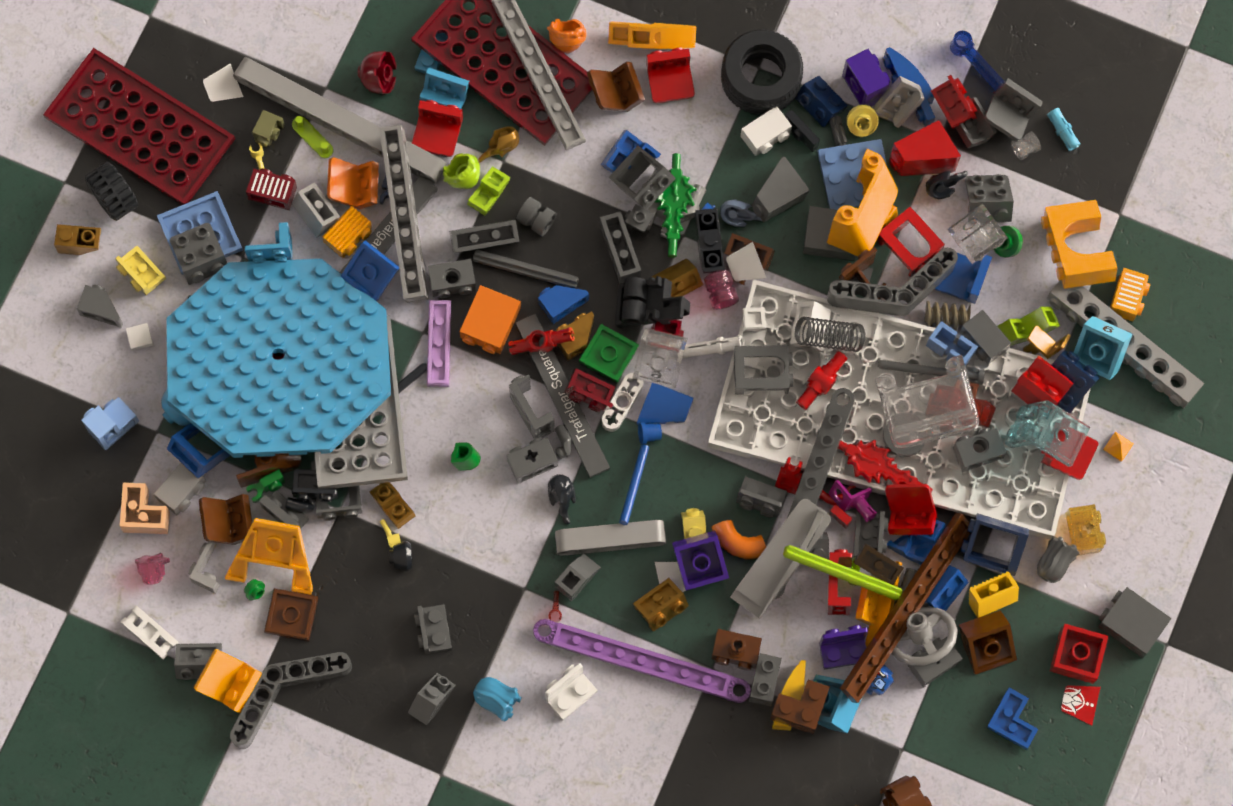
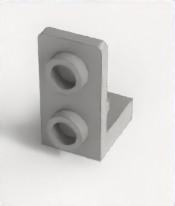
M208 542L202 545L199 551L201 556L197 563L194 562L188 574L192 583L216 594L220 587L216 581L217 577L208 572L201 574L216 547L215 542Z

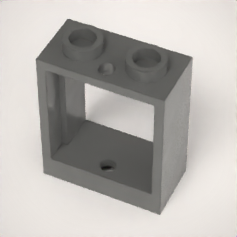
M639 146L609 176L623 192L645 210L676 179L661 163ZM650 165L657 170L656 173L637 193L633 192L629 187Z

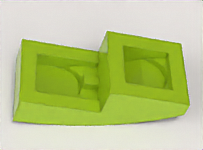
M492 166L481 180L480 186L468 199L467 205L485 216L505 189L510 177Z

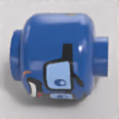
M883 665L866 692L870 695L873 693L877 695L884 694L894 682L892 677L894 673Z

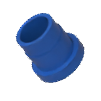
M639 422L638 437L640 444L661 440V425L659 423L645 424V422Z

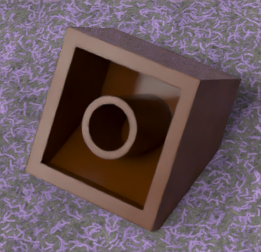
M1001 610L959 624L962 643L975 675L1017 660L1011 626Z

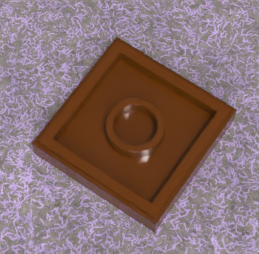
M274 588L264 633L309 641L318 596Z

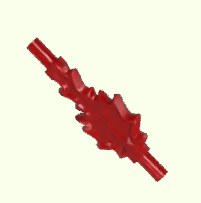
M860 440L856 445L840 441L838 449L845 452L844 455L848 456L847 464L853 465L855 477L861 475L868 483H871L873 478L877 484H879L881 476L885 481L891 480L893 484H923L918 481V478L910 475V470H900L897 468V464H892L894 458L887 457L891 450L877 447L876 440L866 444Z

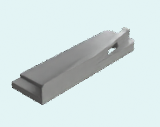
M802 499L730 597L761 619L800 565V563L783 556L785 546L791 545L809 552L830 524V515L810 500Z

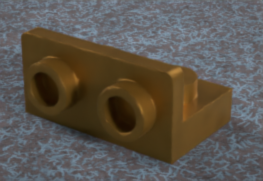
M667 578L633 603L635 609L648 622L652 631L663 627L669 620L681 614L689 606L684 593L670 578Z

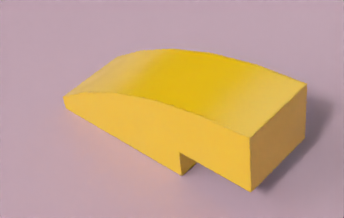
M801 660L792 671L781 694L801 700L804 691L806 660ZM773 721L772 729L790 731L792 728L791 726Z

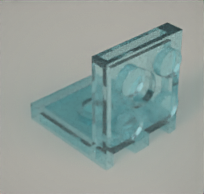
M1048 400L1023 405L1018 409L1016 421L1007 431V439L1004 444L1010 448L1033 444L1069 467L1073 466L1090 430V426ZM1059 430L1065 433V440L1063 442L1058 439Z

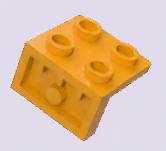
M215 649L197 680L194 689L241 713L262 673L251 665Z

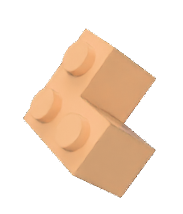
M123 483L120 528L123 533L168 534L170 512L167 506L148 505L149 489L146 483Z

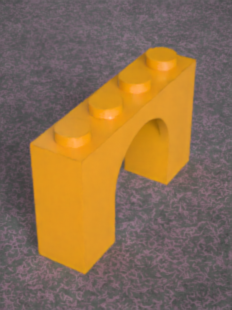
M1096 200L1045 207L1044 216H1041L1042 228L1047 231V245L1052 248V262L1057 264V279L1062 281L1064 289L1114 282L1116 280L1118 268L1112 251L1081 254L1071 250L1064 241L1070 235L1100 229L1101 213Z

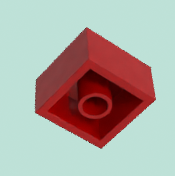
M1064 623L1059 632L1050 672L1094 684L1099 676L1108 636Z

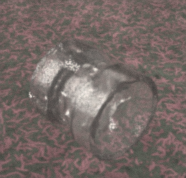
M1032 131L1026 133L1021 140H1013L1011 142L1012 149L1020 160L1027 158L1030 153H1036L1041 150L1040 142Z

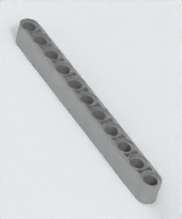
M247 57L243 58L234 72L233 77L239 83L384 158L379 129L381 127ZM406 141L411 173L418 177L421 175L430 183L436 184L443 173V167L447 166V164L439 157Z

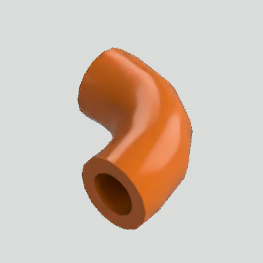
M732 520L722 521L711 527L712 531L715 530L718 535L720 546L732 556L743 559L759 558L766 548L762 535L756 537L742 536L735 529Z

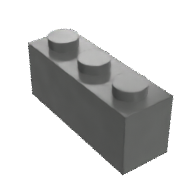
M621 211L600 217V229L619 284L625 283V279L628 277L641 278V268Z
M516 220L449 231L452 251L454 253L519 242Z

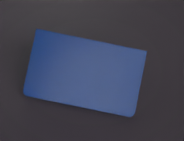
M949 565L925 602L929 606L946 611L969 582L959 569Z

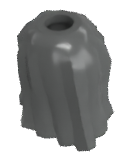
M1054 536V538L1048 541L1047 550L1037 564V574L1049 583L1060 581L1069 565L1077 559L1076 556L1079 554L1076 545H1068V543L1063 541L1064 538L1060 536L1058 538Z

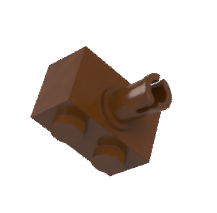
M732 233L724 254L729 256L753 242L763 270L768 271L775 250ZM732 278V281L740 283L741 285L745 286L746 280H741L738 282Z
M718 629L711 659L716 660L715 663L728 666L731 663L738 665V668L743 670L756 669L762 638Z

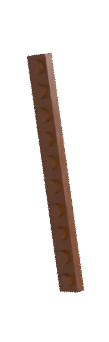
M955 513L840 687L851 702H860L907 630L908 617L913 613L919 612L961 548L964 539H967L970 532H967L969 521L962 513Z

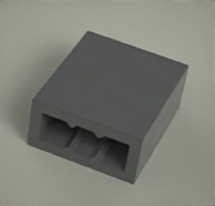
M810 206L803 254L855 261V255L827 243L831 225L838 210Z
M1126 587L1123 592L1118 590L1111 601L1114 603L1110 610L1105 608L1099 619L1102 622L1098 627L1141 658H1144L1172 618Z

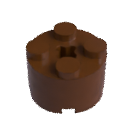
M905 775L880 790V795L885 794V799L882 800L884 806H932L929 798L923 796L919 789L921 785L915 776L909 777Z

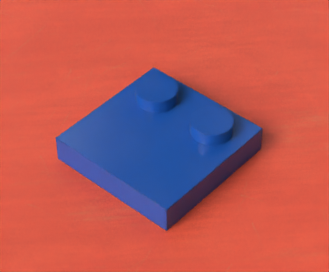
M364 241L348 263L341 277L354 288L378 301L400 267L370 243Z

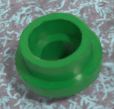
M257 579L248 582L244 588L246 598L250 601L261 598L265 592V584Z

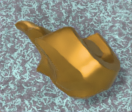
M508 126L494 130L493 137L489 141L490 147L479 157L478 162L481 163L493 155L503 157L507 152L515 149L519 144V134L516 129Z

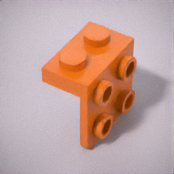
M335 157L330 158L328 164L327 197L330 200L353 206L357 209L377 204L379 163L370 161L361 165H355Z

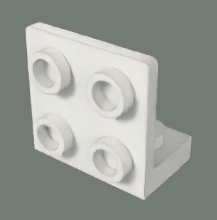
M580 663L576 667L574 664L568 667L563 672L565 675L559 681L553 680L546 687L545 701L563 721L598 691L583 674V666Z

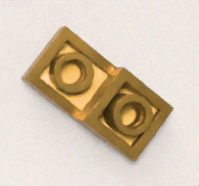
M390 482L380 483L369 491L397 529L416 516Z

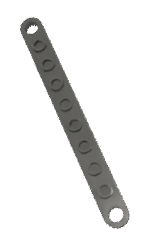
M837 389L832 395L787 518L802 499H808L815 505L818 503L855 402L854 395L849 389ZM843 393L847 394L850 398L849 403L844 406L839 405L837 397ZM787 583L775 599H779L783 595Z

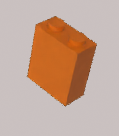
M480 285L459 331L460 338L468 345L474 346L476 344L483 347L482 349L488 353L495 354L496 352L501 354L521 309V301Z

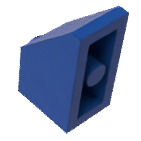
M557 285L553 288L548 287L544 289L538 297L539 306L552 324H555L589 301L587 290Z

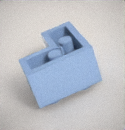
M120 397L110 400L104 406V410L99 405L95 409H89L82 419L87 431L105 450L139 422L134 412Z

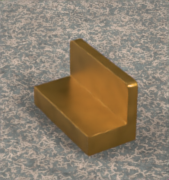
M687 258L652 276L655 279L656 276L666 278L672 282L671 297L684 296L703 286L697 267Z

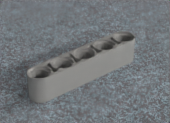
M664 521L630 522L628 525L609 524L569 528L555 531L557 555L655 547L666 544Z

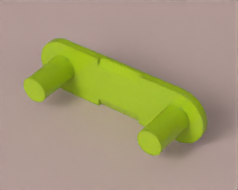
M297 116L292 122L293 129L320 157H331L334 152L333 146L306 118Z

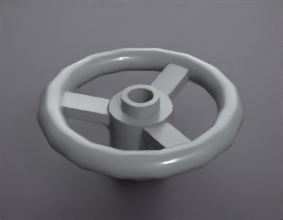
M922 606L919 612L913 613L908 617V630L905 631L900 641L911 639L913 643L923 645L928 655L912 657L904 654L897 645L891 654L898 661L911 666H925L938 662L949 654L956 643L958 630L954 619L945 610L932 606ZM942 619L949 631L948 638L942 648L936 650L931 641L933 638L932 628Z

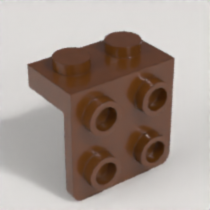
M626 61L613 71L591 69L587 72L589 84L594 92L596 103L601 110L628 112L645 101L632 62Z
M241 494L227 500L208 497L199 499L202 533L205 541L231 545L244 541L252 525L249 495Z

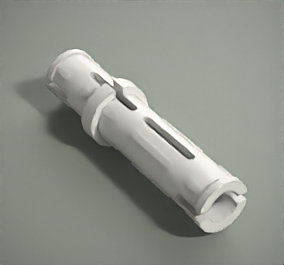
M740 335L731 338L718 337L716 340L678 345V356L680 359L713 353L725 354L728 351H733L735 346H744V339Z

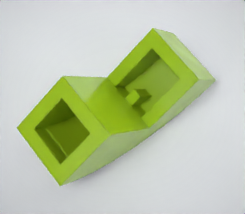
M1039 307L1020 319H1008L997 327L1008 338L1011 345H1016L1028 341L1027 338L1035 326H1039L1045 333H1048L1060 327L1052 307Z

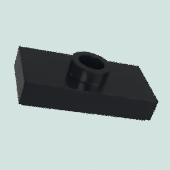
M790 110L785 114V117L792 125V135L796 140L802 141L814 152L819 146L820 139Z

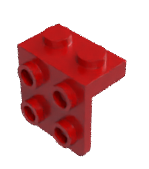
M674 48L668 52L654 51L647 55L646 67L652 101L654 103L694 97L695 91L690 69L691 56L689 49Z
M420 100L418 106L419 118L412 144L431 154L452 157L463 121L462 109L450 104L447 106L440 105L433 100Z
M1062 417L1059 423H1054L1050 434L1053 435L1051 441H1046L1041 453L1044 456L1041 463L1077 480H1082L1099 443L1097 440L1069 428L1071 420Z
M887 485L885 492L891 510L888 525L889 535H933L937 513L929 485Z

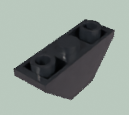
M717 208L695 210L697 244L703 274L724 272L725 266Z

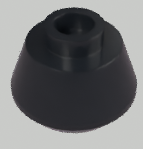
M408 541L398 543L393 546V550H389L390 564L394 563V568L403 571H409L412 568V547Z

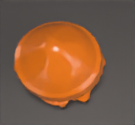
M556 19L547 27L550 41L563 53H572L586 40V29L577 19L569 21Z

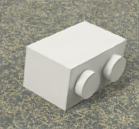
M776 107L742 128L740 137L753 154L757 156L760 153L765 154L773 147L772 145L778 141L782 143L788 139L792 125L779 108Z

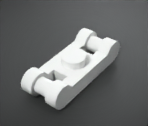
M135 605L131 609L132 613L127 618L124 617L120 622L164 660L168 655L167 652L172 647L175 648L179 642ZM138 618L143 620L138 627L134 625ZM162 637L165 642L159 647L156 642Z

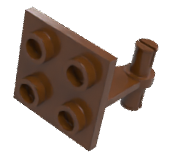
M875 247L870 251L866 249L857 257L859 260L854 264L850 262L841 269L842 273L839 276V280L852 281L856 277L859 282L870 284L863 271L874 263L877 249Z

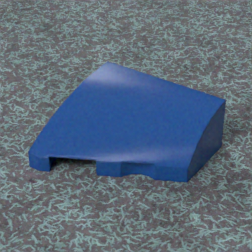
M624 130L601 163V166L613 173L637 146L641 147L654 159L660 157L661 153L648 143L642 142L628 130Z
M652 382L637 420V425L639 422H645V424L685 422L694 398Z
M936 520L933 535H902L894 542L892 540L888 541L887 547L906 559L922 565L945 530V523Z

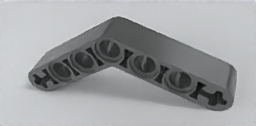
M948 247L941 249L901 288L835 280L830 284L827 301L831 306L898 316L908 315L953 272L958 259L957 252ZM928 273H933V274H935L936 276H935V277L930 276ZM914 287H919L922 290H916ZM856 295H862L864 298H858ZM878 298H884L886 301H880ZM900 300H903V301L907 302V304H902V303L899 302V301H900Z
M337 652L268 665L263 670L231 730L230 739L233 744L239 749H246L252 744L282 687L346 676L352 669L349 656L346 653ZM339 660H343L345 663L342 669H339ZM329 661L331 662V665H332L331 667H332V670H333V671H330V668H329L327 662H329ZM318 663L325 666L321 673L313 672V667ZM293 668L302 669L299 677H292L290 675ZM271 672H278L280 674L276 681L268 680ZM267 692L269 697L266 701L261 702L257 700L258 694ZM250 712H257L258 718L254 722H249L246 719L247 715ZM244 733L246 739H241L239 742L236 736Z

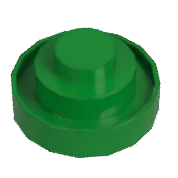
M1009 225L999 227L992 235V248L1000 257L1009 258L1016 256L1023 245L1020 231L1014 226Z

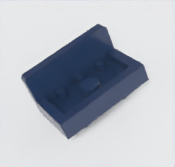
M820 76L803 84L795 98L822 127L826 126L831 118L843 112L848 106Z

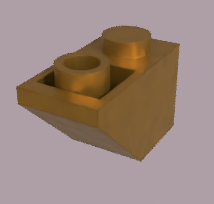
M57 224L54 246L60 254L82 255L97 251L99 249L101 228Z
M592 311L588 314L582 313L571 324H563L556 329V331L569 327L573 329L574 334L571 336L575 337L574 341L557 344L567 361L586 350L594 323Z

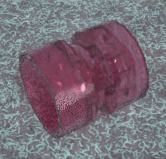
M718 271L704 278L706 290L711 293L709 300L712 309L728 308L739 302L736 288L731 286L734 283L731 271Z

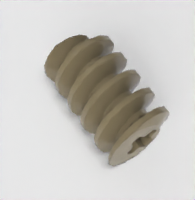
M926 301L924 323L927 322L929 327L936 323L937 327L942 321L949 327L953 325L954 330L957 331L960 325L962 326L970 320L971 305L967 311L964 304H961L957 310L955 303L948 309V305L945 302L941 308L938 302H935L931 308L930 302Z

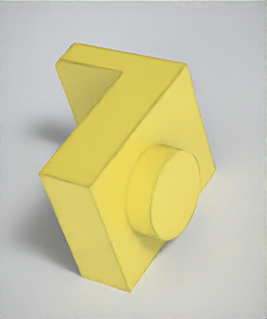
M692 508L681 513L684 539L706 533L705 515L702 510L699 511L697 508Z

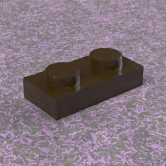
M866 543L853 561L854 564L875 577L894 585L904 569L903 566Z

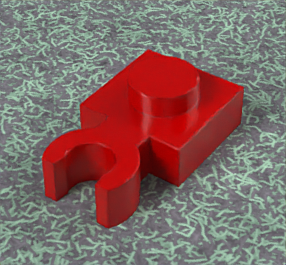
M788 457L784 467L780 469L775 487L796 495L802 477L800 471L803 462L799 461L797 466H793L790 463L791 458Z

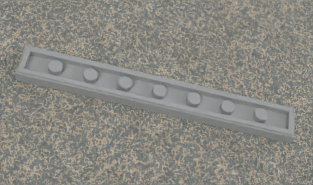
M492 0V5L565 150L567 151L585 143L586 139L516 1Z

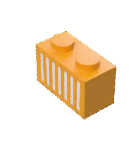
M1123 268L1120 273L1110 308L1123 319L1134 321L1137 315L1141 316L1144 308V303H1141L1143 296H1147L1150 284L1147 283L1149 275Z

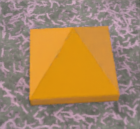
M1115 432L1103 450L1122 462L1133 446V443Z

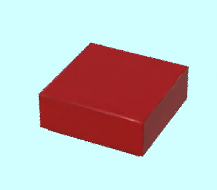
M834 505L830 510L829 515L845 529L851 524L852 518L838 505Z

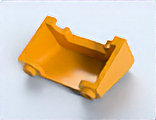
M869 149L866 150L863 156L861 170L856 182H861L863 185L862 195L864 197L860 206L857 209L846 205L838 209L827 240L828 244L855 256H859L866 249L870 251L873 248L898 193L897 186L883 158L878 153Z

